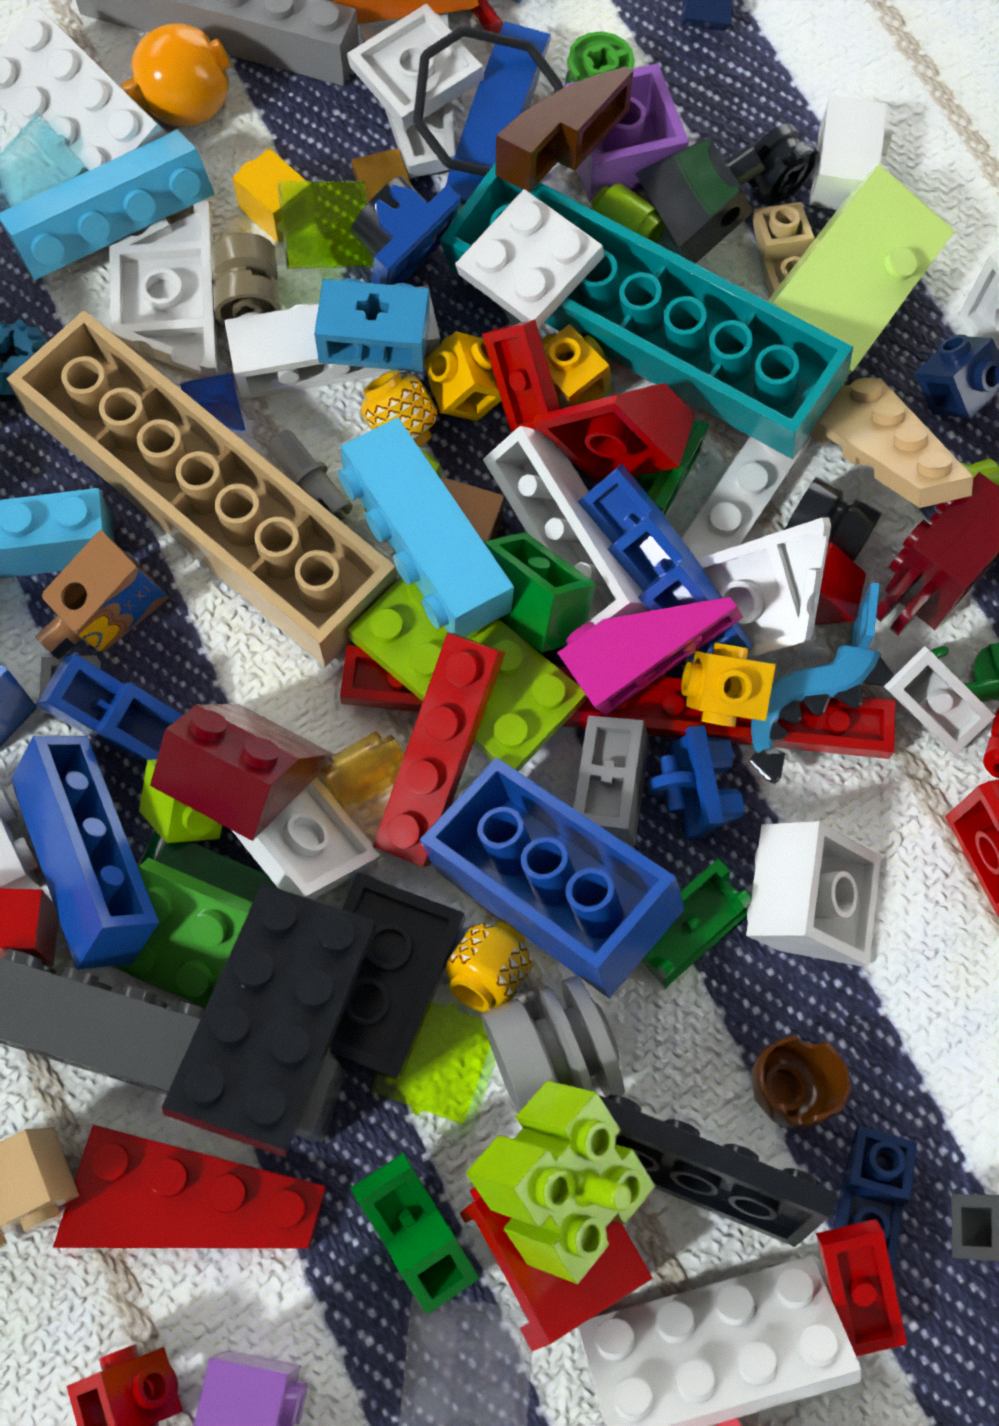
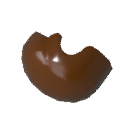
M797 1035L779 1039L776 1043L769 1044L758 1054L751 1070L754 1101L775 1123L791 1129H810L830 1119L843 1110L851 1093L849 1068L835 1047L828 1042L808 1043L800 1040Z

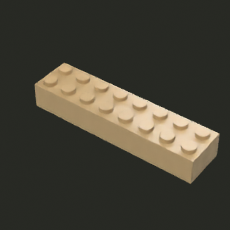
M85 310L7 378L19 404L27 415L324 667L351 642L347 629L397 581L396 566Z

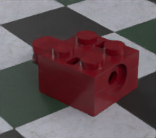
M979 472L973 478L972 496L939 503L935 508L937 510L928 522L923 519L913 529L902 544L904 548L889 565L888 568L895 574L884 590L888 594L877 607L876 619L882 622L899 603L906 608L889 628L897 636L903 632L916 616L935 630L999 558V486Z

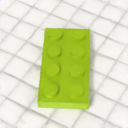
M400 577L347 629V632L352 642L423 702L447 631L444 626L437 629L430 622L422 605L424 596L415 583L407 585L402 577ZM497 619L466 636V638L506 652L473 745L491 761L497 757L519 772L586 701L587 696L577 683L500 619Z

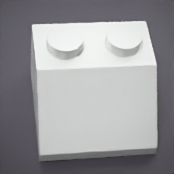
M821 821L761 825L759 847L755 853L756 868L752 897L747 909L748 925L746 936L778 951L856 966H869L882 856Z

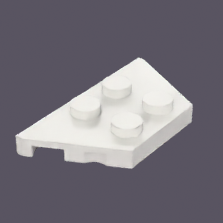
M208 200L194 204L195 213L171 225L167 219H163L149 226L144 233L137 236H129L109 246L111 332L135 352L207 378L215 379L219 378L217 327L213 298V286L215 283L212 278L210 250L213 246L212 212Z
M822 517L696 559L722 598L731 597L744 617L738 623L753 646L747 654V659L812 640L831 530L829 517Z

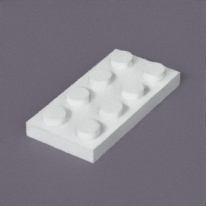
M38 5L32 8L0 47V106L71 178L77 177L158 139L166 133Z
M813 1256L593 1317L578 1326L580 1341L605 1426H711L861 1382L862 1369Z

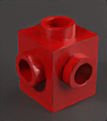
M136 1344L98 1359L102 1371L66 1386L77 1426H160V1421L183 1412L178 1395L177 1376L169 1364L165 1347L139 1356Z

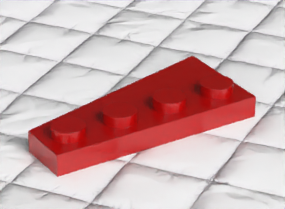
M92 1125L74 1180L79 1197L67 1202L52 1248L310 1249L327 1187Z

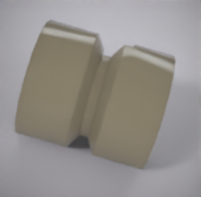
M233 233L216 241L210 250L212 278L215 283L213 286L216 320L225 327L224 320L238 318L246 313L280 311L276 250L271 241L261 235L252 233Z

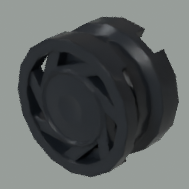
M790 123L781 124L772 129L753 147L764 165L765 171L747 183L754 188L759 187V195L770 205L780 204L795 194L810 178L820 159L819 151L807 141L802 142L800 140L801 133Z

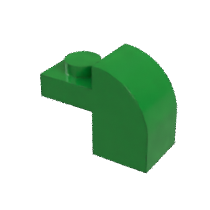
M404 1153L350 1187L357 1203L383 1241L402 1278L426 1315L480 1279Z

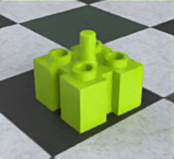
M546 1081L515 1116L523 1129L514 1139L498 1135L467 1170L466 1174L491 1211L512 1218L503 1229L527 1265L578 1284L609 1245L606 1239L605 1228L612 1220L626 1224L655 1188V1185L633 1149L615 1145L616 1136L621 1130L597 1092Z

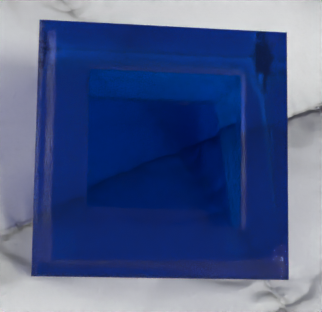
M227 373L180 384L183 392L227 428L238 431L246 430L232 374Z

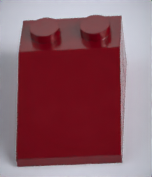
M196 704L165 729L150 786L253 841L331 763L334 754L240 704Z

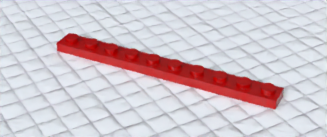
M347 645L340 691L341 704L420 711L423 702L359 646ZM556 666L578 684L567 667ZM659 677L607 715L596 709L587 697L578 710L562 725L586 729L588 715L644 720L648 735L674 738L685 736L686 729L689 726L705 725L706 734L709 737L727 738L734 744L753 745L751 736L752 719L736 717L735 727L702 722L703 711L686 706L688 696L682 694V679ZM862 697V705L857 709H853L835 698H830L826 711L821 716L813 715L801 702L799 703L802 714L801 721L797 724H792L779 719L777 723L787 731V736L783 740L773 742V747L889 759L894 753L895 700Z

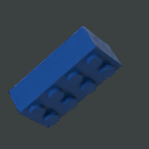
M497 757L420 839L437 873L609 999L684 911L678 882L674 875Z

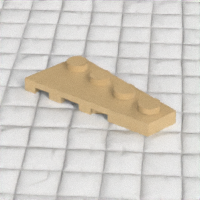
M861 378L855 380L850 385L842 386L810 433V436L822 444L833 441L841 446L842 457L855 466L862 464L873 467L876 480L918 508L972 496L973 476L881 378Z

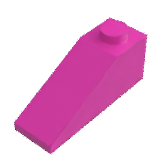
M731 597L603 619L596 625L594 622H589L580 626L566 639L568 645L557 653L593 706L607 715L744 617Z

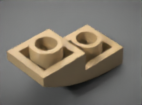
M801 202L753 209L752 218L756 244L769 297L776 291L815 239Z

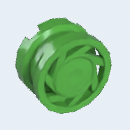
M603 31L590 32L577 38L570 46L569 57H567L568 70L565 84L581 81L596 74L621 67L633 69L635 59L632 48L624 39L616 34Z

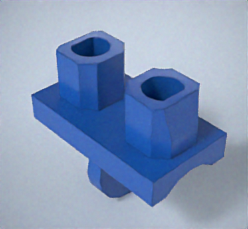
M705 725L689 726L686 729L685 736L671 741L667 745L669 755L659 758L662 775L656 776L647 782L648 791L651 796L667 798L669 813L681 812L686 840L701 839L718 827L734 823L745 814L741 792L737 788L718 790L715 774L725 773L733 766L734 755L730 739L707 736Z

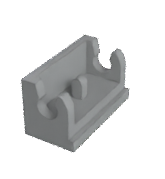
M588 715L573 809L627 845L635 846L650 745L644 720Z

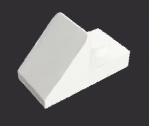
M925 646L884 686L898 702L955 755L996 717Z

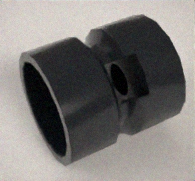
M816 477L803 495L785 530L822 517H829L831 530L828 543L832 542L854 562L883 512L857 498L849 503L843 501V490Z

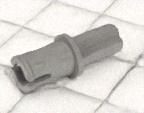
M283 430L270 439L268 452L287 476L340 521L343 520L345 517L340 510H343L345 514H349L353 505L327 476L328 468L325 463L316 462L290 430Z

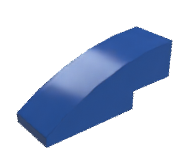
M77 654L63 658L35 704L79 731L145 766L147 765V760L158 758L165 729L183 716L131 682L123 684Z

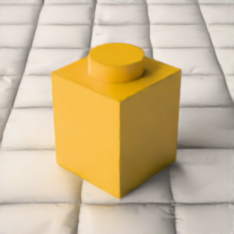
M270 148L255 160L246 162L238 173L232 177L239 209L278 244L315 215L310 183Z

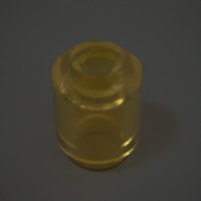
M375 730L329 757L331 763L320 769V772L342 808L353 802L359 806L394 785L405 754L391 734L383 739Z

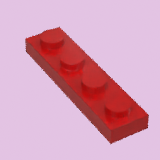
M447 632L373 847L422 868L431 865V861L420 839L453 803L506 652L461 635Z

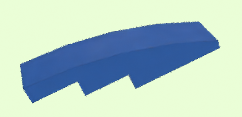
M504 22L500 31L501 35L531 42L545 59L551 39L550 33ZM498 44L494 45L484 71V80L478 86L454 156L455 160L492 167L496 162V135L518 115L530 108L541 70L527 51ZM450 169L446 185L448 184L461 197L460 204L465 205L484 179V176Z
M623 463L578 501L581 507L612 542L608 551L641 588L642 592L638 598L649 611L722 598L692 552ZM737 622L697 651L713 654L714 643L748 648V652L753 646ZM695 652L689 656L692 662L694 661Z

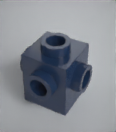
M963 334L953 335L939 345L938 351L914 373L931 413L934 415L971 419L980 409L986 407L991 402L992 397L999 392V350L993 338L970 337Z

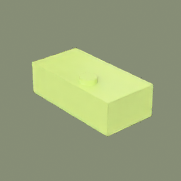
M879 164L847 196L767 302L853 346L850 374L952 236L954 230Z

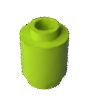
M620 182L614 184L611 188L609 186L603 187L592 201L590 209L655 243L658 242L665 229V223L659 217L656 208Z

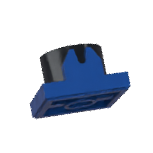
M399 176L387 183L362 209L351 226L350 234L374 257L371 283L385 285L403 283L441 245L440 238L456 218L461 203V197L448 184L428 203L402 176Z

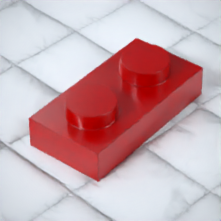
M535 319L483 333L482 336L511 433L519 426L537 429L533 425L535 415L559 410L560 405Z
M877 1219L816 1233L828 1292L856 1357L907 1345L884 1232Z

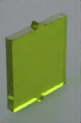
M280 181L278 183L281 221L277 224V228L283 232L287 269L373 266L372 255L350 234L353 222L367 204L365 181Z
M432 1002L400 1082L377 1074L371 1092L411 1106V1110L415 1115L425 1111L464 1125L490 1049L482 1019L459 1012L457 1005L454 1003H450L445 1007Z

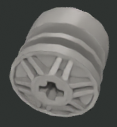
M577 975L562 980L561 987L567 1007L564 1010L549 986L540 989L539 997L543 1018L533 1021L528 1010L518 998L481 1013L491 1050L517 1114L546 1081L594 1091L591 1078L594 1077L605 1097L608 1095L623 1096L625 1093L619 1067V1051L610 1025L601 1007L592 999L584 983Z

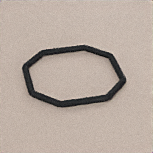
M463 26L458 27L422 52L419 61L413 122L417 131L444 166L451 170L485 177L491 167L451 159L423 122L429 60L462 37H469L527 51L553 86L554 93L561 90L563 84L536 46L531 42Z

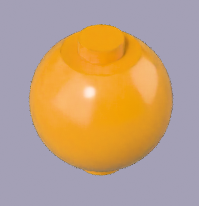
M182 23L166 24L153 29L139 42L131 61L134 76L122 82L121 87L149 115H153L161 122L175 127H193L209 120L223 105L229 87L226 69L232 67V64L218 38L210 41L205 32L191 25Z

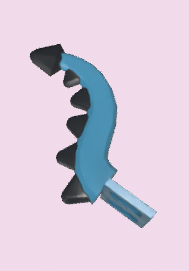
M871 582L859 605L856 620L852 624L850 646L843 645L837 648L836 657L831 663L800 669L777 679L772 684L766 721L751 720V736L755 753L748 762L768 782L776 784L782 776L785 753L773 747V742L783 740L787 736V731L777 723L779 719L792 724L799 723L802 719L799 705L801 702L813 715L821 716L825 713L830 698H835L848 707L857 709L863 702L862 684L885 686L894 677L893 672L881 658V653L876 650L867 649L875 633L880 583Z

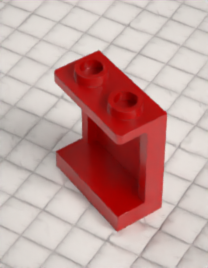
M475 1187L470 1190L474 1202L459 1212L465 1224L471 1220L476 1222L529 1320L527 1324L519 1329L532 1352L552 1344L653 1279L622 1223L612 1220L605 1228L606 1239L609 1242L608 1247L581 1281L576 1284L527 1265L503 1229L512 1218L491 1211Z

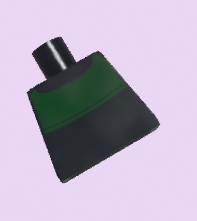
M703 139L641 169L636 173V176L684 257L693 263H697L751 214L752 208L741 186L764 172L765 167L751 144L724 161L711 139Z

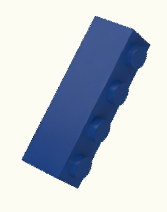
M33 736L11 778V782L76 969L81 970L132 964L159 924L88 736Z

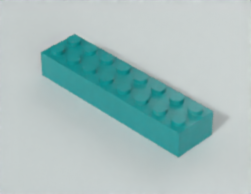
M496 162L440 238L449 269L458 276L460 275L455 263L523 191L495 176ZM539 182L530 193L602 244L604 250L603 259L544 323L558 331H561L570 324L583 338L586 335L591 336L600 345L607 358L656 385L666 383L678 397L793 460L848 378L853 346Z

